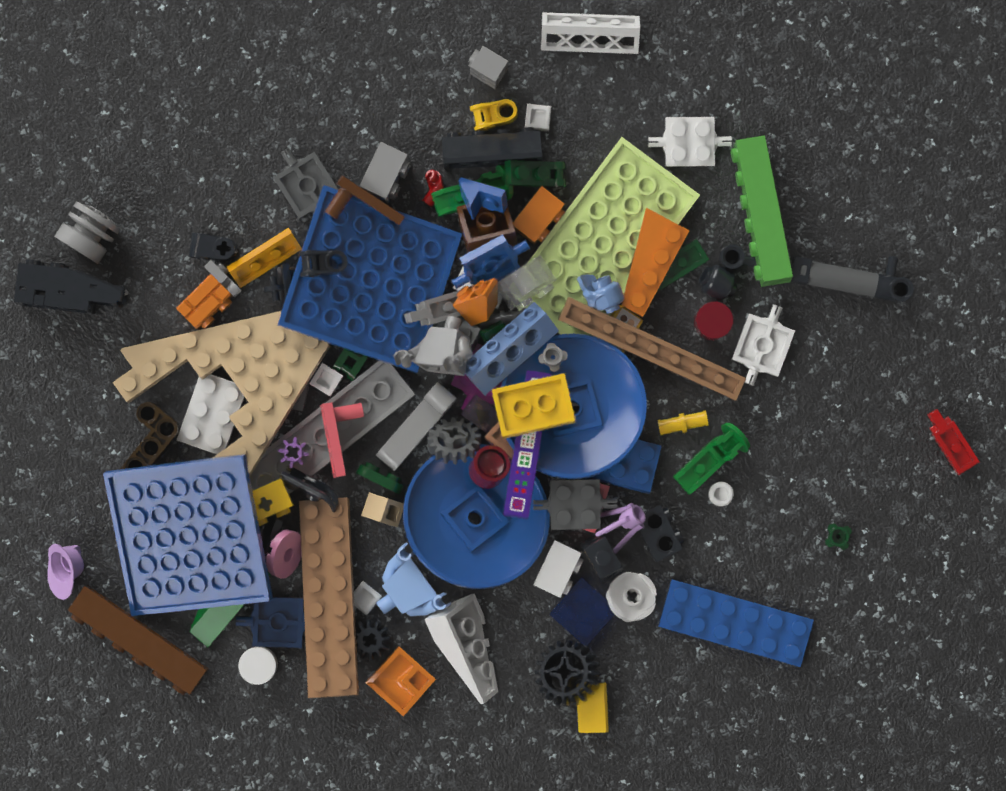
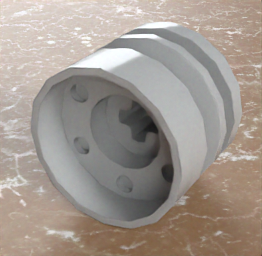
M76 201L74 207L82 212L81 216L79 217L69 212L68 215L76 224L73 227L62 223L54 237L99 264L107 251L99 243L100 240L104 239L108 242H113L114 239L105 232L109 229L118 234L120 228L115 225L110 217L96 208Z

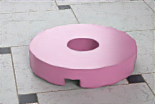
M283 530L275 536L270 544L272 548L271 554L267 553L266 557L269 573L280 579L290 576L298 567L302 557L301 535L292 530Z

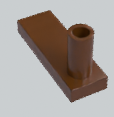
M341 176L336 183L340 186V189L325 210L327 214L337 220L352 196H355L397 225H400L404 219L403 215L344 176Z

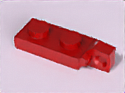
M938 409L927 414L934 425L929 428L932 436L957 475H961L979 463L978 458L955 422L951 421L949 416L943 418Z

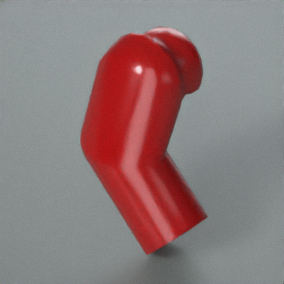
M428 170L425 174V179L427 180L429 191L422 201L432 208L434 202L431 193L444 189L442 176L438 171Z

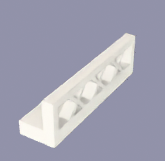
M542 13L541 50L638 54L640 16ZM547 34H557L562 38L557 43H546ZM575 35H582L586 40L581 44H575L570 39ZM599 36H607L610 41L605 45H601L595 39ZM623 37H634V46L622 45L619 40Z

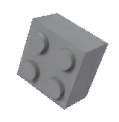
M380 142L359 187L386 204L389 203L390 199L395 200L400 190L398 182L401 177L405 179L411 167L409 165L410 162H408V155Z

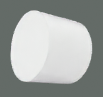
M252 647L245 651L239 660V672L243 679L251 684L266 683L275 675L278 668L275 654L266 647Z

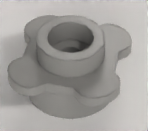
M549 343L543 354L539 355L538 361L540 364H546L550 367L552 372H557L560 369V364L567 360L568 354L566 351H561L556 344Z

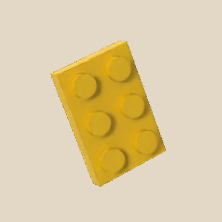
M565 373L492 389L503 439L576 423Z

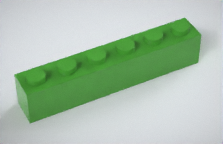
M765 135L736 140L734 148L731 149L732 162L737 163L738 167L735 177L737 186H741L743 195H740L742 210L746 209L747 219L744 220L747 233H751L752 242H749L751 257L756 259L757 266H754L756 281L760 280L761 287L789 283L793 278Z

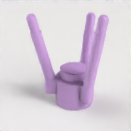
M630 503L625 507L601 513L600 517L621 513V516L615 523L596 533L597 537L621 525L625 529H631L613 549L615 554L638 530L644 528L645 514L638 505Z

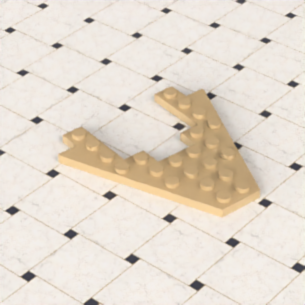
M281 311L122 348L120 351L132 366V369L115 380L113 384L129 404L187 361H189L202 380L223 366L248 403L229 416L242 437L213 458L245 454L249 476H251L330 346L327 342L277 326Z

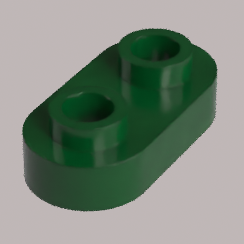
M368 462L365 466L360 464L356 472L357 474L400 495L404 487L400 484L402 479L390 473L385 477L378 473L380 468Z

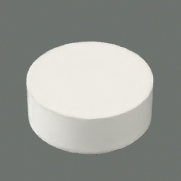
M725 482L713 484L708 492L710 501L716 506L728 505L734 495L732 487Z

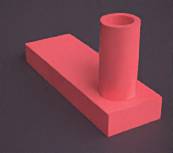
M332 402L320 405L333 478L346 475L336 422L364 417L361 403L334 408Z

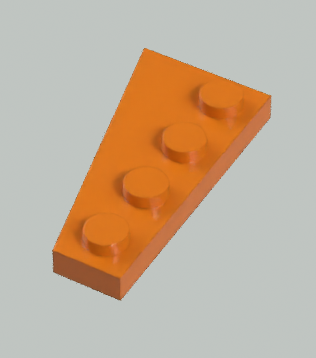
M648 208L645 209L624 292L625 299L621 304L622 307L642 318L689 233V230Z

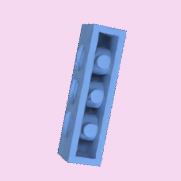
M533 302L473 354L472 358L467 361L465 374L486 395L559 330L549 316Z

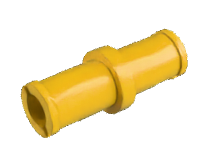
M706 410L688 415L681 413L679 417L658 420L660 435L678 431L685 433L687 429L709 426Z

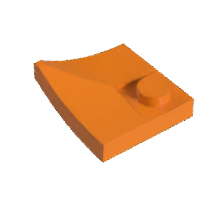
M398 646L365 683L404 716L436 679Z

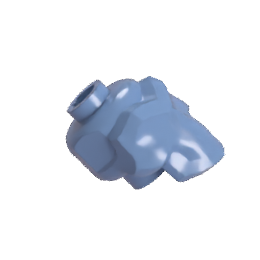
M587 274L577 278L588 306L599 311L605 310L606 314L620 309L619 304L624 301L625 297L620 284L616 281L612 282L610 275L596 279L594 275Z

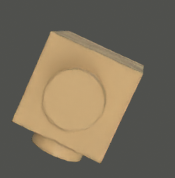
M369 492L361 516L398 528L404 504Z

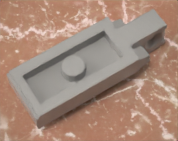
M459 291L415 304L416 311L404 314L406 323L420 320L421 326L432 325L447 320L448 316H461L453 307L458 298L457 293Z

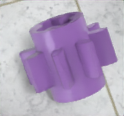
M294 437L293 443L290 444L284 440L286 447L278 449V452L284 453L285 456L281 459V462L290 461V468L294 467V462L304 465L301 460L302 457L309 456L307 452L303 451L307 444L302 443L298 445L297 437ZM291 446L295 449H300L297 452L299 456L297 459L294 457H288V454L290 453L289 448Z

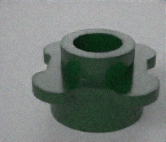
M834 523L830 524L827 527L829 534L825 540L826 546H837L841 550L847 549L849 547V535L852 532L849 526L838 527ZM837 534L841 536L840 539L836 538Z

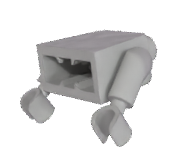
M448 316L444 328H429L426 336L416 347L408 351L399 350L394 354L396 365L402 363L403 367L408 368L411 366V362H414L427 372L464 376L467 361L472 358L473 353L470 338L459 331L462 320L454 316Z

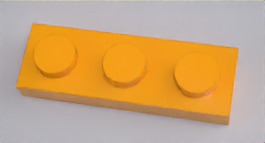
M287 228L227 266V269L238 286L242 288L299 252L302 248L290 229Z

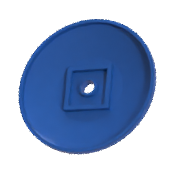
M585 334L553 336L503 379L501 387L525 382L527 370L550 373L551 376L565 373L571 403H576L580 407L579 412L574 414L576 423L542 431L536 470L544 474L564 479H581L601 474L621 462L631 452L642 433L647 409L646 393L642 379L633 363L623 352L597 337ZM549 343L556 344L561 351H566L568 354L567 360L560 364V369L557 372H552L550 367L546 364H540L538 361L539 355L543 354ZM516 436L506 438L514 451Z
M480 444V449L489 445ZM434 455L421 466L411 480L403 505L405 533L418 559L439 578L465 588L485 589L498 587L521 576L532 566L542 552L550 525L548 510L533 511V506H540L533 505V500H547L543 487L535 476L529 519L508 517L503 514L511 461L508 474L498 486L482 488L476 485L469 475V465L473 458L466 457L467 462L465 463L460 459L457 464H454L453 460H449L445 464L444 458L436 460ZM470 513H477L481 518V522L477 525L470 523L468 515Z

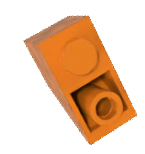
M495 278L487 281L481 280L470 287L465 286L457 293L458 298L453 307L471 326L487 321L497 306L498 281Z

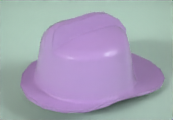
M53 544L48 550V583L53 594L57 598L64 600L72 594L74 579L84 570V563L78 545L62 547L61 545Z

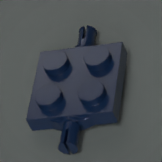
M273 597L268 602L254 603L251 617L236 616V620L246 621L236 622V626H251L253 633L252 646L302 648L303 633L305 631L304 598Z

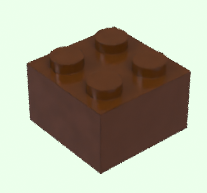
M466 205L457 207L459 224L468 252L479 248L502 234L507 243L512 247L517 245L516 232L508 206L504 213L481 207L474 220H472Z

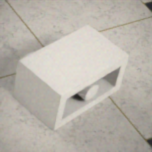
M554 540L533 585L560 598L562 593L567 595L573 583L569 580L573 571L576 573L579 571L583 559L579 558L581 553Z

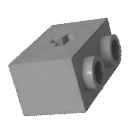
M482 46L480 51L476 49L468 61L470 62V75L496 89L508 69V60L485 46Z

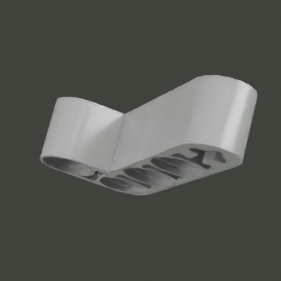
M437 382L423 398L424 400L376 454L393 471L403 463L429 433V430L434 427V424L442 418L457 400L440 383Z

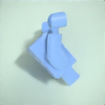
M404 543L388 562L382 576L384 582L382 587L387 595L376 602L381 611L386 614L397 606L402 614L406 612L409 616H426L450 606L451 602L445 604L442 601V596L446 595V593L438 595L411 559L415 554L414 551L407 553L405 546L408 543Z

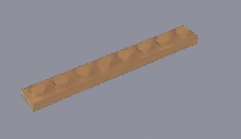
M570 297L567 298L558 320L732 400H737L746 380L743 376Z

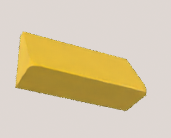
M599 683L598 686H591V689L594 690L593 695L586 693L587 701L584 702L579 698V705H577L579 733L609 732L606 683Z

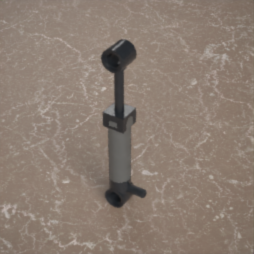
M735 244L726 246L720 252L719 263L729 271H734L739 267H743V265L757 266L755 257L746 256L743 249ZM729 251L735 252L738 256L737 263H728L725 259L726 253ZM797 256L793 258L791 264L793 278L790 283L807 284L889 300L895 303H902L908 300L914 292V286L909 279L895 277L898 257L889 256L885 275L812 261V259ZM896 284H902L905 287L906 293L903 297L895 294L894 287Z

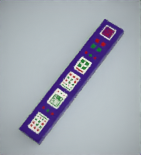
M527 370L525 382L550 377L551 374ZM543 430L516 436L504 516L529 519Z

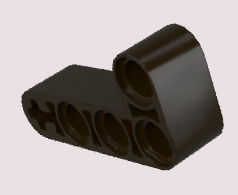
M149 402L142 403L138 407L136 415L138 420L151 431L120 469L131 468V464L136 460L140 461L143 467L155 465L178 437L180 426L177 421L157 405ZM147 407H152L155 411V416L152 420L147 421L143 418V411ZM167 422L172 423L174 426V432L170 436H165L162 433V426ZM154 441L158 444V451L155 455H149L146 451V446L149 442Z

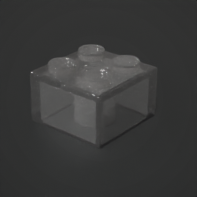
M539 255L499 281L498 292L511 311L516 308L518 311H521L533 302L532 297L535 295L541 298L554 288L552 284L557 279L542 256Z

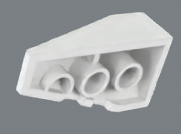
M470 594L454 601L447 608L437 610L424 619L434 642L479 703L484 704L498 693L494 666L488 659L486 648L490 646L488 638L485 639L482 624H485V618L475 594Z

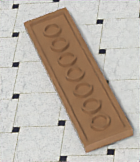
M338 498L336 512H332L328 503L323 499H320L318 502L311 500L299 501L308 698L359 695L349 498Z

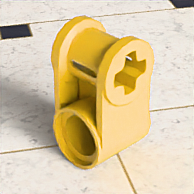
M509 99L480 103L470 107V111L474 114L475 131H485L497 126L511 124L518 116L516 104ZM504 106L513 108V114L508 118L500 115V110ZM482 112H483V115H484V120H485L484 122L482 121V116H481V113H482Z

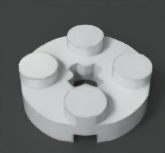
M625 572L611 582L606 598L610 609L617 617L625 622L642 620L652 613L656 605L655 596L657 593L653 582L646 575ZM628 591L630 593L636 592V603L628 601Z

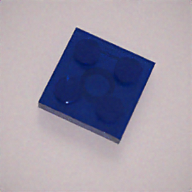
M581 577L549 615L584 646H587L614 616V613L609 607L608 600Z

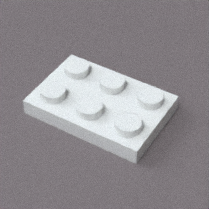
M211 374L203 380L199 376L177 441L214 454H218L227 448L235 426L229 416L241 408L244 400V395L236 384Z

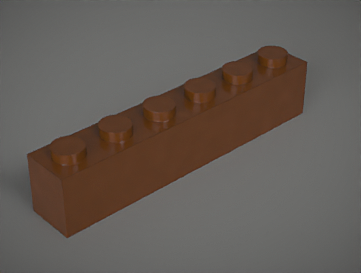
M88 585L83 587L68 609L72 613L71 618L81 625L87 623L93 627L92 633L101 639L106 636L113 641L111 646L121 653H124L126 650L132 654L133 657L131 659L142 667L145 664L153 669L152 674L162 681L168 679L174 683L172 688L182 695L186 692L189 695L193 693L209 669Z

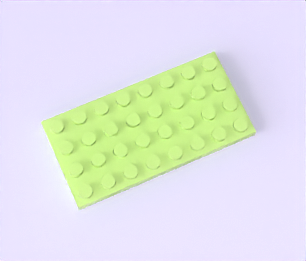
M621 137L505 294L523 308H528L535 302L549 316L559 330L557 333L560 335H590L558 320L568 297L587 305V300L582 294L583 291L579 286L577 278L587 274L594 275L596 279L610 275L612 282L616 281L620 284L624 294L645 209L648 208L679 224L700 194Z

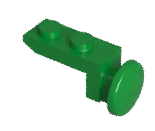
M497 165L495 173H484L478 180H474L505 190L507 201L513 197V186H506L504 165ZM460 185L431 193L438 217L455 213L458 206L465 205L461 197Z
M724 423L721 426L724 435L713 438L673 476L688 495L699 488L725 462L732 460L738 454V450L744 453L748 452L750 443L738 427L731 423Z

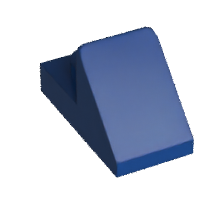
M462 177L459 179L461 197L472 220L475 219L481 207L491 211L505 212L508 206L505 190Z

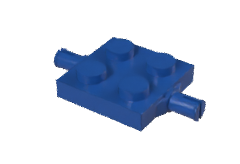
M502 234L460 257L459 259L464 266V274L452 279V282L456 289L468 282L475 285L481 280L487 281L493 278L499 282L521 269L518 264L517 255L530 248L526 240L512 247L507 243Z

